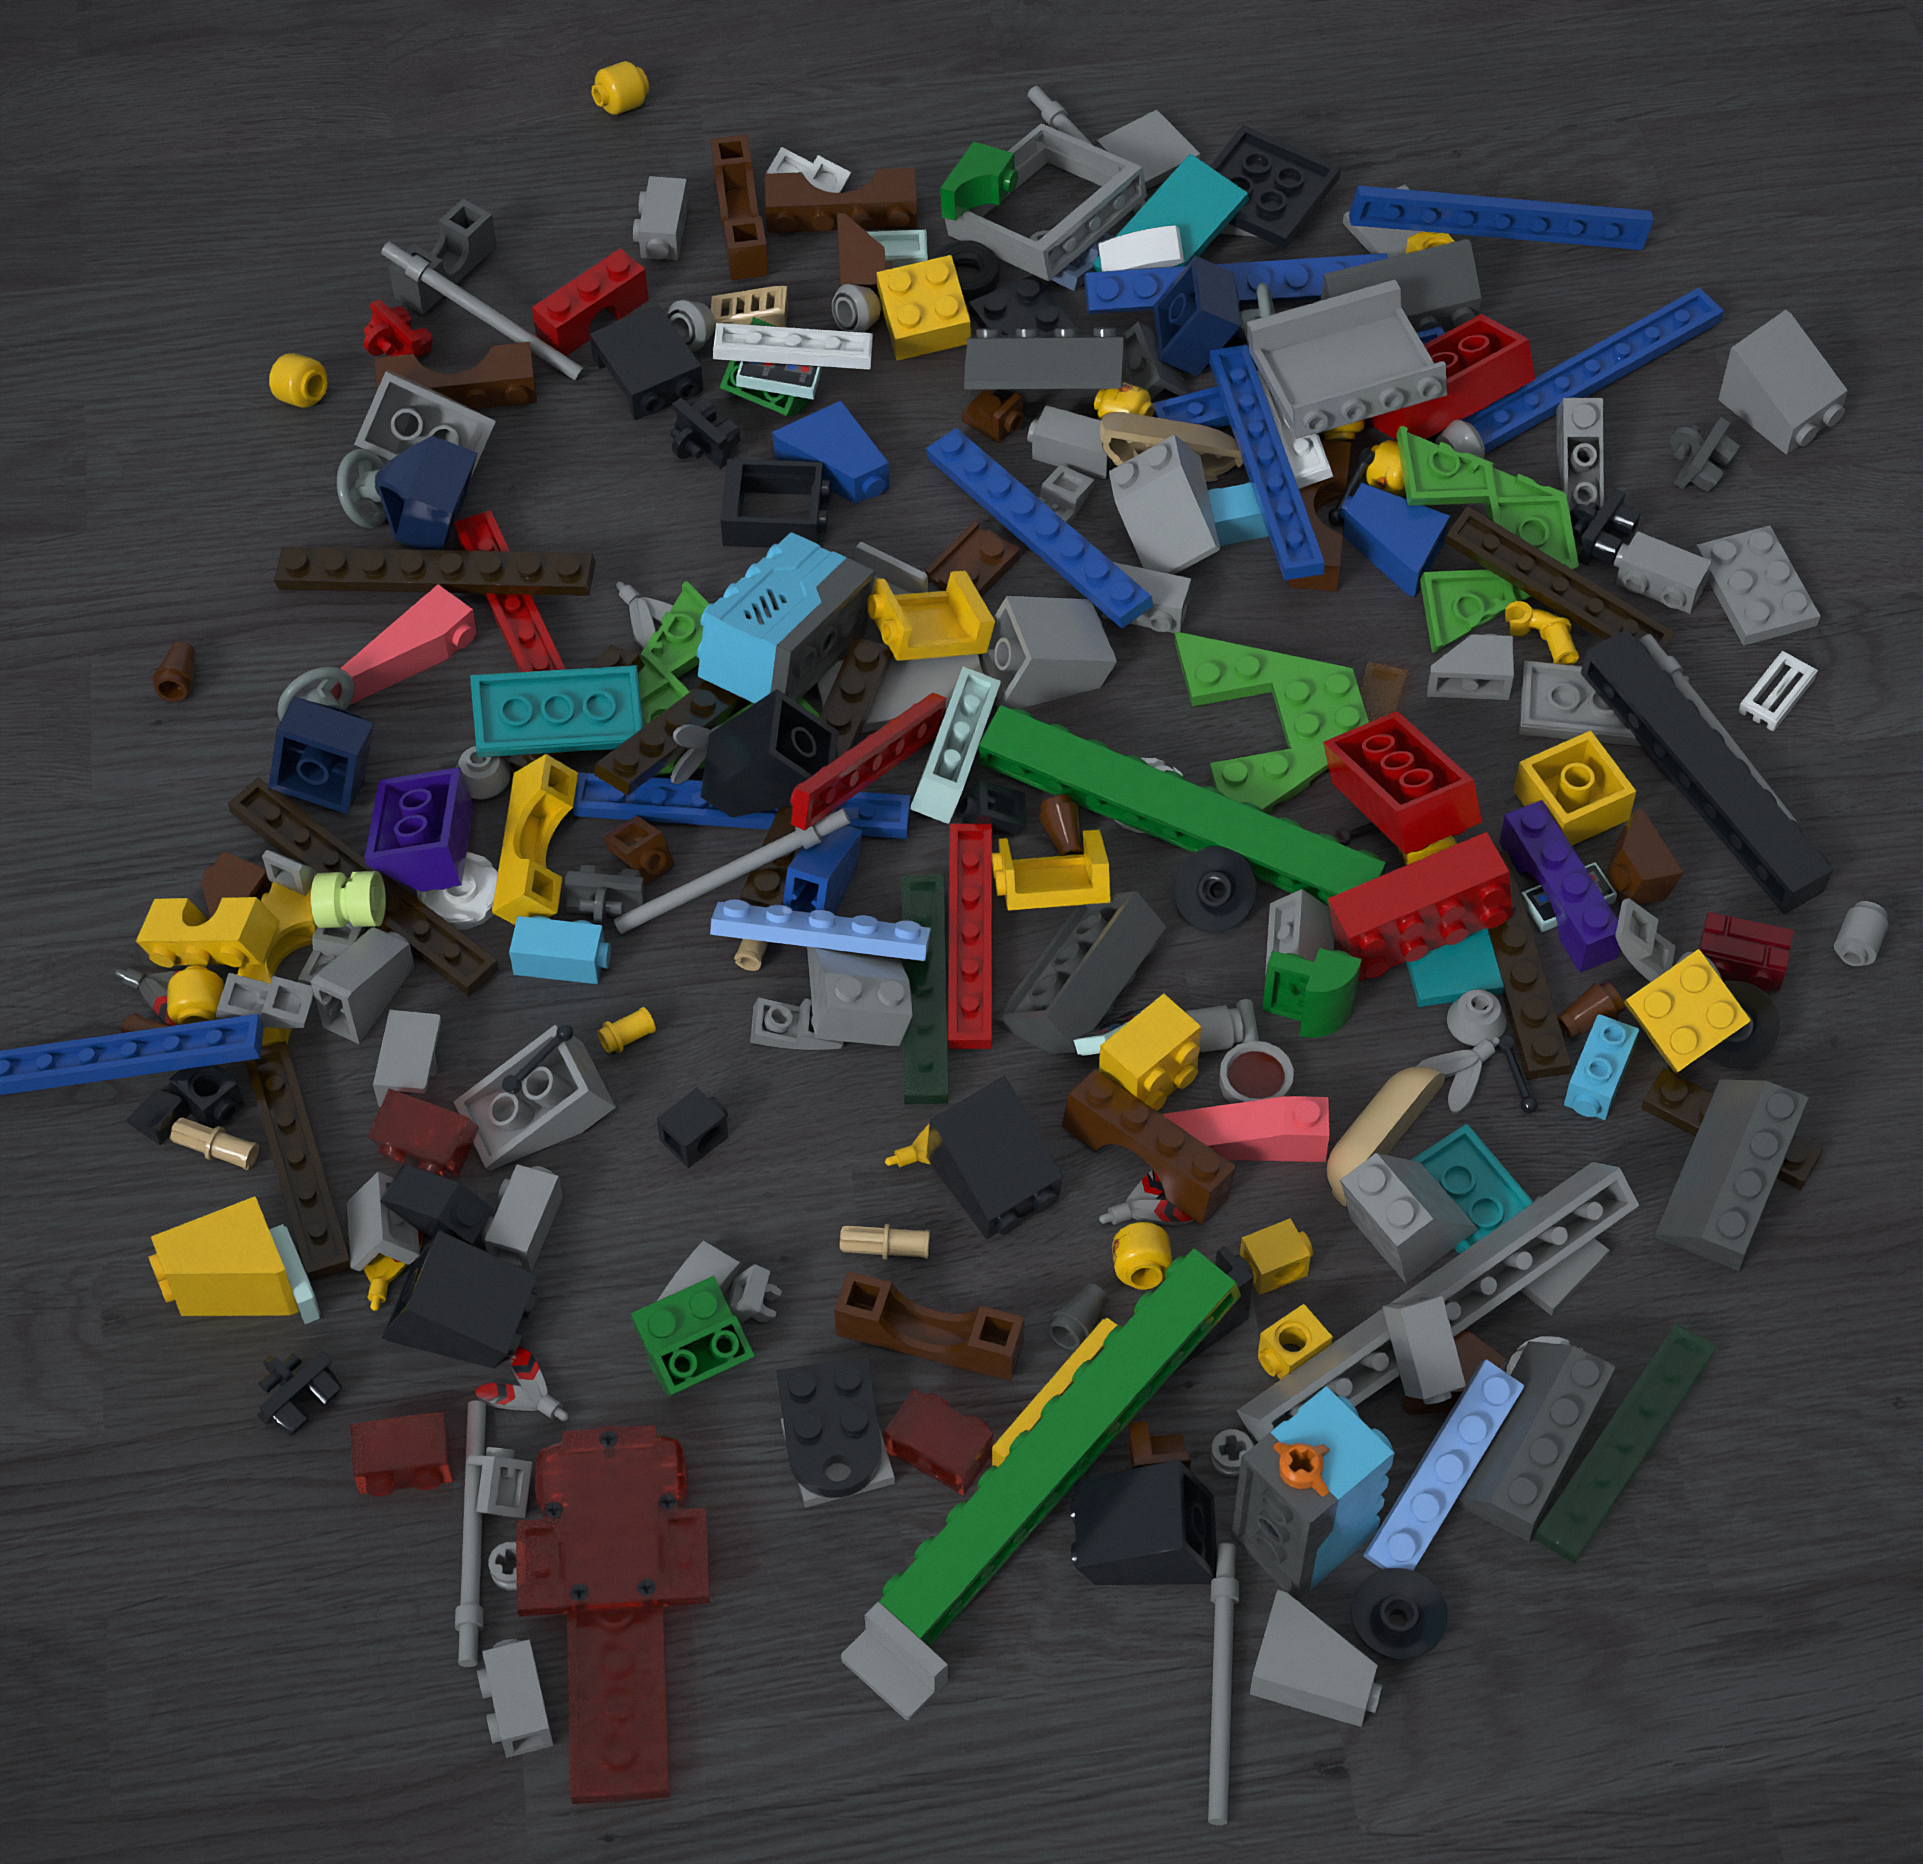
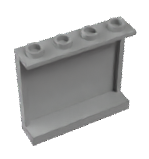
M1395 279L1247 322L1249 352L1296 439L1447 395L1446 364L1444 361L1439 363L1433 362L1401 308V289Z

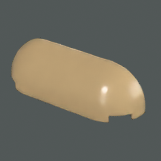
M1125 412L1107 413L1103 415L1100 422L1099 434L1102 447L1107 456L1117 466L1174 434L1201 457L1206 482L1218 480L1216 476L1227 472L1235 465L1240 467L1243 463L1236 439L1211 427Z
M1425 1066L1410 1067L1399 1071L1383 1085L1336 1143L1327 1162V1177L1332 1187L1333 1196L1343 1206L1346 1207L1347 1203L1340 1180L1375 1153L1388 1155L1444 1085L1445 1074L1443 1072Z

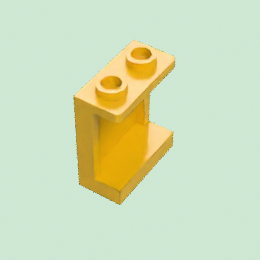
M966 571L951 572L946 591L894 595L884 578L876 579L873 592L867 599L868 614L871 619L875 620L881 631L883 642L889 646L897 661L984 654L988 651L995 620Z
M1100 830L1083 831L1084 854L1012 860L1008 839H999V853H992V870L996 881L997 896L1005 895L1008 911L1110 903L1109 862Z

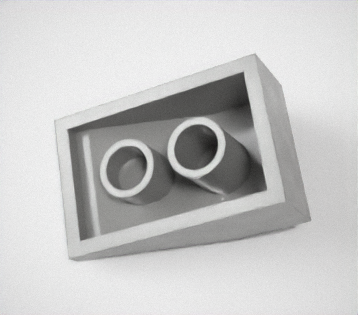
M387 370L354 445L391 460L418 442L430 436H435L477 452L474 472L496 420L426 386Z
M1175 434L1109 471L1115 504L1144 569L1175 575L1220 550L1201 457Z
M807 947L815 1039L899 1047L913 1016L909 979L900 958Z
M557 1025L552 1026L453 1101L485 1168L490 1171L581 1134L616 1108L583 1042L574 1036L569 1041H562L521 1081L522 1086L518 1093L509 1094L503 1090L502 1082L505 1077L509 1075L515 1076L556 1036V1031L559 1027Z

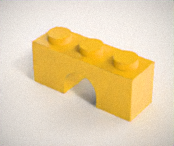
M257 897L222 898L217 911L210 919L188 898L154 899L136 942L149 954L152 962L167 968L173 967V965H198L203 967L207 965H228L231 967L262 965L280 921Z

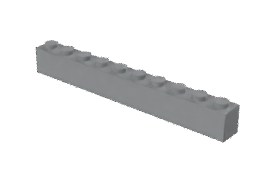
M1591 1162L1391 1303L1422 1293L1442 1295L1454 1337L1640 1205L1620 1167ZM1383 1308L1236 1410L1255 1445L1283 1421L1291 1419L1298 1413V1409L1326 1386L1337 1397L1341 1395L1347 1398L1355 1407L1400 1375Z

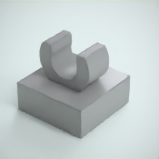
M756 1264L736 1276L733 1280L727 1304L732 1315H736L740 1324L750 1317L759 1322H768L776 1316V1311L764 1305L763 1298L774 1301L781 1296L782 1291L773 1284H767L770 1271Z

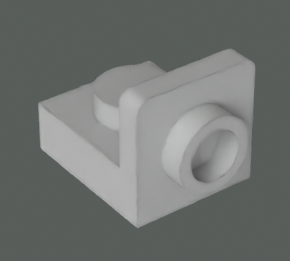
M487 1447L486 1456L469 1455L467 1465L482 1467L476 1512L512 1518H525L532 1462L514 1459L515 1450Z

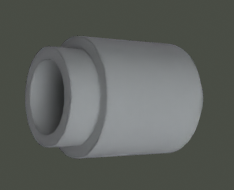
M1861 901L1848 910L1834 944L1836 953L1845 963L1851 966L1872 964L1876 960L1889 927L1888 915L1885 909L1876 903Z
M1226 1005L1184 1011L1201 1026L1199 1053L1229 1049L1233 1047L1234 1043L1242 1042L1243 1025L1237 1008L1228 1009Z

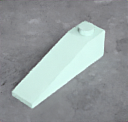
M964 666L962 667L910 806L911 810L949 824L967 780L1001 683L1000 680Z

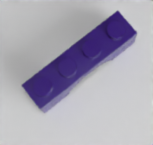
M1541 800L1505 814L1499 844L1504 851H1509L1512 864L1519 875L1528 872L1543 887L1555 913L1559 940L1578 971L1581 973L1617 959L1620 951L1615 936L1618 919L1544 802Z

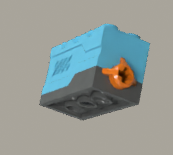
M791 532L779 544L775 543L772 545L766 558H763L757 564L753 563L747 570L745 578L742 577L736 584H730L723 598H719L714 604L710 603L705 608L700 622L701 626H703L702 641L697 650V658L700 659L698 677L753 703L758 702L776 689L797 702L848 652L854 637L862 638L866 634L868 621L867 599L872 594L875 570L834 551L830 552L821 548L819 544Z
M1327 1386L1301 1406L1298 1409V1413L1291 1419L1283 1421L1242 1455L1231 1537L1289 1595L1298 1601L1377 1533L1380 1523L1377 1513L1383 1508L1385 1500L1381 1494L1387 1488L1389 1481L1385 1474L1392 1467L1395 1453L1390 1441L1378 1429L1371 1430L1358 1417L1356 1408L1347 1398L1341 1395L1337 1397Z

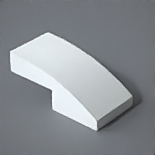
M783 147L780 148L766 174L802 172L813 186L833 193H841L851 174L850 171L819 155L814 163Z
M1176 225L1141 230L1098 244L1102 272L1167 268L1184 262L1180 230Z

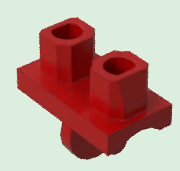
M380 299L371 302L372 318L363 330L366 335L363 342L364 348L370 355L379 356L384 353L388 356L414 354L418 360V356L430 352L433 340L432 334L425 327L412 330L410 328L411 318L408 311L402 306L390 309Z

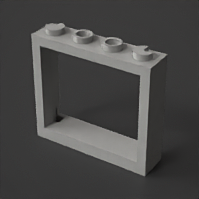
M1041 123L1008 150V152L1014 153L1015 170L1019 174L1015 189L1046 163H1050L1102 187L1037 242L982 218L996 206L995 204L974 207L963 213L956 221L945 218V223L949 236L960 241L981 243L991 249L997 258L1050 281L1147 197L1143 167Z

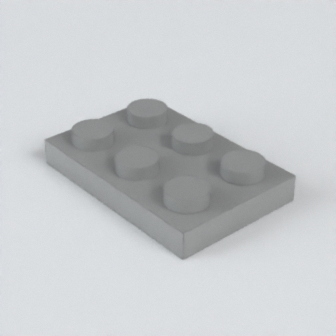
M1771 526L1696 545L1694 554L1712 561L1707 580L1743 646L1818 626L1820 614Z

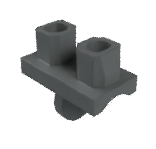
M1720 417L1711 431L1705 432L1702 436L1700 435L1701 429L1696 425H1692L1690 428L1679 427L1675 429L1670 437V444L1675 450L1674 456L1679 460H1683L1685 457H1688L1673 481L1674 484L1683 489L1691 481L1706 492H1709L1717 484L1724 471L1710 462L1708 458L1711 457L1725 467L1740 447L1739 444L1725 434L1726 429L1730 425L1728 421Z
M581 865L577 872L567 871L565 877L567 913L594 915L595 925H605L607 916L618 917L644 904V878H641L639 870L623 869L621 872H618V875L602 874V871L597 866Z

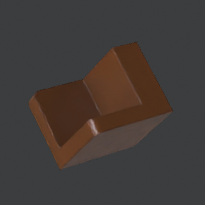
M1148 1421L1129 1423L1128 1450L1131 1469L1180 1460L1190 1470V1453L1185 1450L1183 1435L1172 1434L1150 1437Z

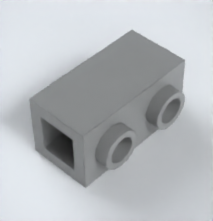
M649 176L646 192L641 191L639 195V214H641V219H635L633 225V241L639 242L641 258L678 261L689 208L687 179Z
M1047 405L1040 419H1033L1027 438L1028 442L1032 443L1033 460L1054 466L1062 465L1076 472L1104 480L1107 479L1109 471L1114 464L1113 460L1105 453L1100 441L1099 429L1101 420Z
M1637 531L1629 545L1622 544L1615 558L1614 566L1619 567L1616 584L1633 593H1639L1664 603L1670 608L1679 609L1691 614L1706 586L1712 561Z
M1113 562L1152 596L1153 607L1129 624L1152 628L1158 632H1181L1190 602L1191 578ZM1102 612L1101 618L1110 619L1106 614Z
M516 1165L511 1179H505L502 1182L498 1194L499 1207L495 1216H490L483 1227L481 1240L486 1245L487 1253L532 1273L563 1199L558 1175H554L550 1170L540 1166L529 1168Z
M1422 1293L1382 1306L1405 1396L1423 1399L1424 1404H1434L1450 1399L1452 1397L1450 1391L1466 1386L1442 1295Z
M508 1639L498 1642L492 1649L482 1651L486 1668L477 1670L483 1699L492 1697L495 1713L486 1715L492 1743L502 1741L506 1758L554 1746L530 1639L524 1641Z

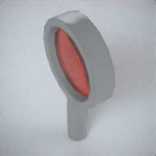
M1249 999L1238 1001L1236 1008L1242 1020L1243 1040L1241 1044L1228 1051L1221 1062L1219 1086L1223 1096L1231 1104L1289 1096L1292 1091L1294 1068L1289 1057L1279 1047L1259 1041L1253 1001Z

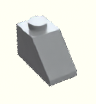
M1471 634L1431 665L1427 697L1509 700L1514 678L1513 636Z

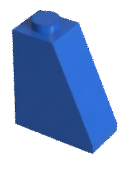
M838 401L772 432L774 458L777 461L822 462L823 478L830 479L831 491L854 504L867 498L876 497L884 490L889 489L888 461L842 401Z
M1362 482L1354 496L1348 495L1340 511V518L1344 519L1343 537L1407 595L1415 597L1421 587L1420 578L1422 574L1430 571L1445 544L1444 540L1448 532L1450 516L1423 505L1408 506L1407 499Z
M844 826L821 837L822 842L808 849H805L803 846L788 866L783 905L791 908L792 911L810 913L815 910H825L835 915L858 865L862 830Z

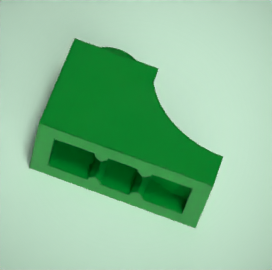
M973 141L940 188L942 217L956 221L963 213L974 207L985 204L999 206L1008 192L1012 193L1018 182L1019 174L1015 170L1014 153Z

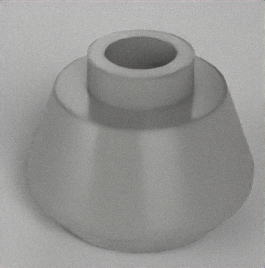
M845 284L836 291L832 300V313L836 324L841 330L865 333L880 317L881 301L870 288Z
M679 300L674 302L667 312V318L691 352L700 350L715 331L714 315L703 303Z
M1454 420L1436 438L1435 444L1437 445L1443 442L1450 445L1456 452H1468L1484 459L1485 448L1482 438L1475 427L1466 421Z
M476 746L463 752L455 767L461 768L472 799L492 798L500 794L510 781L508 763L501 756L477 757Z
M1480 989L1471 990L1463 994L1450 1006L1447 1014V1025L1450 1032L1459 1041L1471 1046H1476L1485 1039L1489 1041L1496 1036L1500 1038L1505 1031L1507 1023L1506 1014L1498 999L1492 993Z

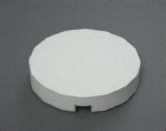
M467 852L462 885L445 890L434 889L422 892L417 890L418 900L458 930H467L479 926L494 915L492 907L498 871L492 867V863L485 857Z

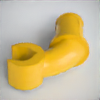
M1522 601L1512 602L1505 608V622L1510 621V635L1524 636L1531 631V628L1539 630L1541 638L1548 643L1555 664L1573 665L1578 661L1579 653L1570 635L1572 626L1568 619L1560 618L1541 609H1532L1529 604Z

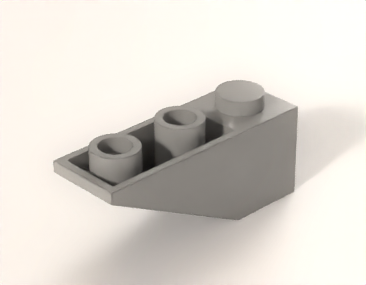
M1563 398L1556 408L1557 456L1561 491L1566 493L1569 512L1577 504L1588 505L1590 502L1596 503L1600 511L1604 505L1603 398Z

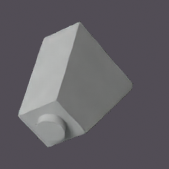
M372 927L312 978L310 983L323 1028L357 1044L363 1041L415 967L410 943L404 937L395 932L386 933Z
M1277 1590L1253 1672L1250 1695L1362 1727L1366 1711L1376 1713L1383 1685L1374 1682L1377 1664L1287 1592Z

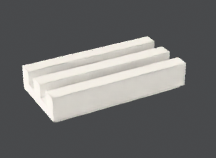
M1782 651L1740 703L1738 712L1744 716L1748 712L1753 714L1752 720L1759 724L1764 720L1768 723L1767 728L1774 732L1815 680L1818 670ZM1785 665L1790 666V670L1762 705L1757 704V700ZM1800 672L1804 675L1775 712H1771L1772 707Z

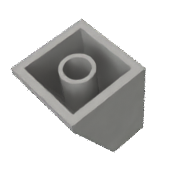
M1784 310L1731 347L1718 400L1787 455L1799 445L1802 447L1806 446L1820 430L1826 426H1834L1841 419L1845 412L1843 405L1848 390L1793 315Z
M1006 596L993 617L995 625L988 651L984 654H978L984 675L1001 681L994 700L997 709L1002 705L1012 710L1099 689L1117 663L1114 650L1111 648L1102 627L1101 619L1098 617L1093 603L1088 599Z
M1375 1153L1340 1180L1351 1220L1406 1284L1455 1248L1461 1241L1477 1231L1474 1223L1420 1162Z

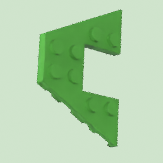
M1400 426L1396 436L1408 506L1485 503L1487 518L1576 571L1579 564L1565 492L1550 486H1540L1533 479L1519 473L1516 477L1493 468L1492 462L1468 452H1456L1450 445L1443 442L1437 445L1408 433L1407 427ZM1488 569L1424 572L1420 578L1432 653L1440 651L1504 614L1505 608L1510 603L1515 601L1524 602L1532 596Z
M688 581L683 583L681 594L670 612L665 613L660 629L653 633L641 653V660L645 667L638 673L643 727L690 692L677 678L699 665L700 659L697 658V650L702 641L703 626H701L700 622L702 614L709 603ZM802 697L797 701L798 704L819 718L820 715ZM751 703L750 705L740 710L739 712H737L721 724H725L726 722H728L729 720H731L732 718H734L735 716H737L738 714H740L741 712H743L755 703ZM681 754L678 758H676L665 768L659 771L655 776L672 773L675 765L683 756V754ZM706 757L698 766V768L705 767Z
M1175 632L1174 642L1192 707L1271 692L1274 697L1288 749L1210 763V775L1214 788L1222 792L1229 799L1239 803H1253L1264 813L1270 814L1277 803L1287 802L1310 786L1312 779L1329 768L1323 745L1324 741L1369 723L1353 668Z

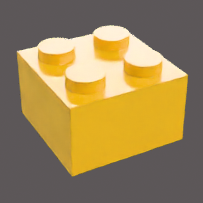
M952 255L876 272L878 296L881 301L896 361L967 345V338L971 336L970 319Z
M1591 730L1520 761L1513 790L1524 806L1542 800L1571 846L1628 821L1636 795L1634 787Z
M1699 949L1623 1002L1674 1073L1679 1072L1751 1021Z
M1162 994L1100 1045L1099 1072L1158 1111L1164 1105L1167 1096L1177 1088H1186L1196 1078L1198 1074L1201 1026L1170 998Z

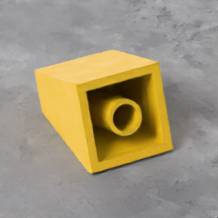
M255 1196L151 1236L157 1253L148 1256L166 1303L175 1300L181 1316L293 1315L299 1312L286 1270Z

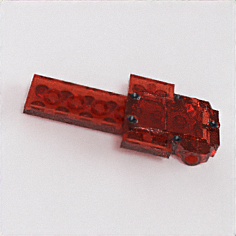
M655 1425L617 1428L614 1426H604L600 1429L562 1431V1441L541 1449L537 1457L535 1492L537 1506L542 1512V1519L516 1521L517 1611L519 1617L567 1614L570 1798L572 1804L670 1797L664 1607L710 1603L706 1508L681 1509L686 1497H688L686 1456L684 1457L679 1441L657 1435Z

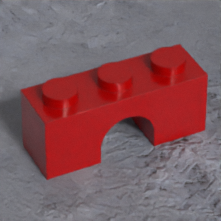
M621 248L532 307L536 337L567 356L590 340V324L600 310L606 308L620 320L649 300L645 268Z

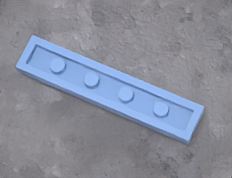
M733 899L717 903L711 918L710 935L925 961L930 942L931 928L921 927L913 921L888 923L880 922L876 918L866 915L855 916L854 918L839 917L825 910H815L807 913L792 911L791 908L784 905L759 907L751 906L743 900Z
M1487 1359L1480 1362L1366 1549L1363 1557L1382 1570L1404 1568L1413 1571L1525 1385Z

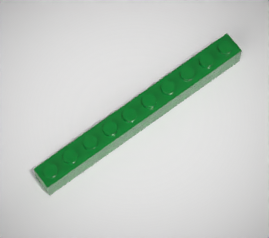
M1000 705L978 745L980 765L1055 796L1069 795L1072 797L1073 802L1079 806L1193 853L1207 847H1224L1233 850L1247 860L1254 871L1256 879L1290 893L1303 889L1328 907V898L1385 875L1386 862L1381 861L1377 855L1370 851L1354 850L1342 845L1339 840L1331 835L1323 833L1317 835L1305 830L1292 819H1278L1266 814L1253 803H1239L1225 797L1216 788L1210 786L1200 787L1190 783L1177 772L1171 770L1163 772L1151 767L1138 756H1124L1110 750L1101 741L1095 739L1085 740L1075 736L1064 726L1059 724L1049 725L1036 720L1023 709L1014 708L1012 710Z
M1195 1248L1186 1257L1181 1255L1171 1263L1165 1273L1166 1280L1155 1292L1149 1290L1139 1299L1134 1308L1135 1314L1124 1327L1118 1325L1107 1335L1103 1343L1105 1348L1093 1361L1090 1359L1086 1360L1079 1366L1072 1377V1382L1074 1383L1062 1396L1059 1394L1055 1395L1047 1402L1041 1411L1042 1419L1031 1431L1024 1430L1015 1438L1009 1448L1010 1455L999 1467L993 1465L982 1475L977 1485L979 1487L977 1492L968 1502L963 1500L950 1511L946 1518L947 1525L936 1538L933 1536L927 1538L914 1554L916 1560L904 1574L902 1572L896 1573L882 1590L884 1596L879 1600V1603L929 1648L1241 1297L1237 1283Z

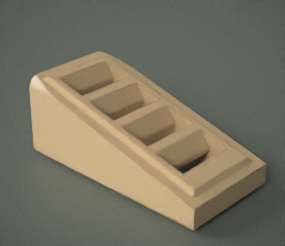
M772 286L712 296L711 312L715 318V329L716 323L750 325L753 317L778 327H786L788 314L787 286ZM722 309H729V315L721 316ZM737 309H744V313L737 314Z

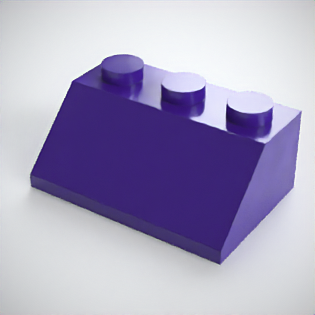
M460 767L379 780L364 858L367 866L420 892L434 889L445 890L462 885L474 805Z

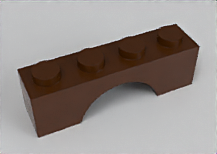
M748 135L711 138L712 168L731 280L769 276L767 245L762 216H759Z
M915 168L877 169L873 178L866 185L854 191L844 193L821 190L813 186L802 172L764 174L767 233L838 230L837 213H845L863 229L917 227Z
M530 342L491 346L486 357L478 365L469 370L451 374L435 372L424 367L414 354L374 358L377 390L385 371L390 370L475 410L537 403Z
M1321 440L1333 477L1300 488L1299 492L1325 562L1324 574L1290 579L1289 587L1337 592L1343 535L1326 527L1319 520L1316 512L1324 505L1340 500L1345 492L1351 442Z
M1093 1070L1068 1094L1062 1128L1095 1151L1104 1145L1114 1144L1125 1147L1139 1155L1158 1176L1163 1186L1166 1200H1169L1175 1207L1201 1225L1228 1199L1237 1166L1098 1070Z
M851 1271L847 1272L834 1310L837 1336L1012 1381L1024 1344L1025 1317L981 1305L968 1313L936 1311L908 1299L898 1291L892 1282Z

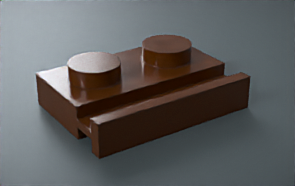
M974 521L925 570V573L928 576L929 583L933 581L939 585L940 590L946 591L950 573L953 571H966L982 598L1020 559V548L989 529L984 531L979 528V523Z

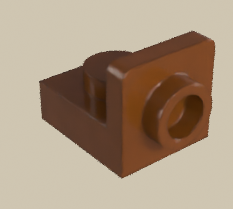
M984 389L962 411V422L999 444L1009 433H1015L1020 428L1024 420L1023 396L1015 392L1006 400L991 390Z
M637 815L603 837L608 851L627 863L630 869L639 870L641 878H644V885L674 866L673 858L662 832Z

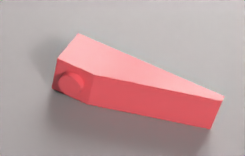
M436 585L340 668L351 676L354 683V695L350 705L452 657L458 650L467 647L474 639V636L477 635L473 609L440 585ZM337 682L331 690L336 700L339 699L342 692L340 682Z
M1281 1096L1162 1114L1227 1160L1326 1162L1330 1136L1328 1097Z

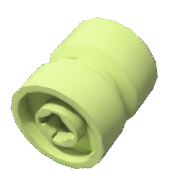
M378 871L352 872L350 878H347L342 872L317 873L314 876L311 888L312 915L317 927L344 928L349 921L353 927L380 926L383 923L386 908L385 886L381 874Z

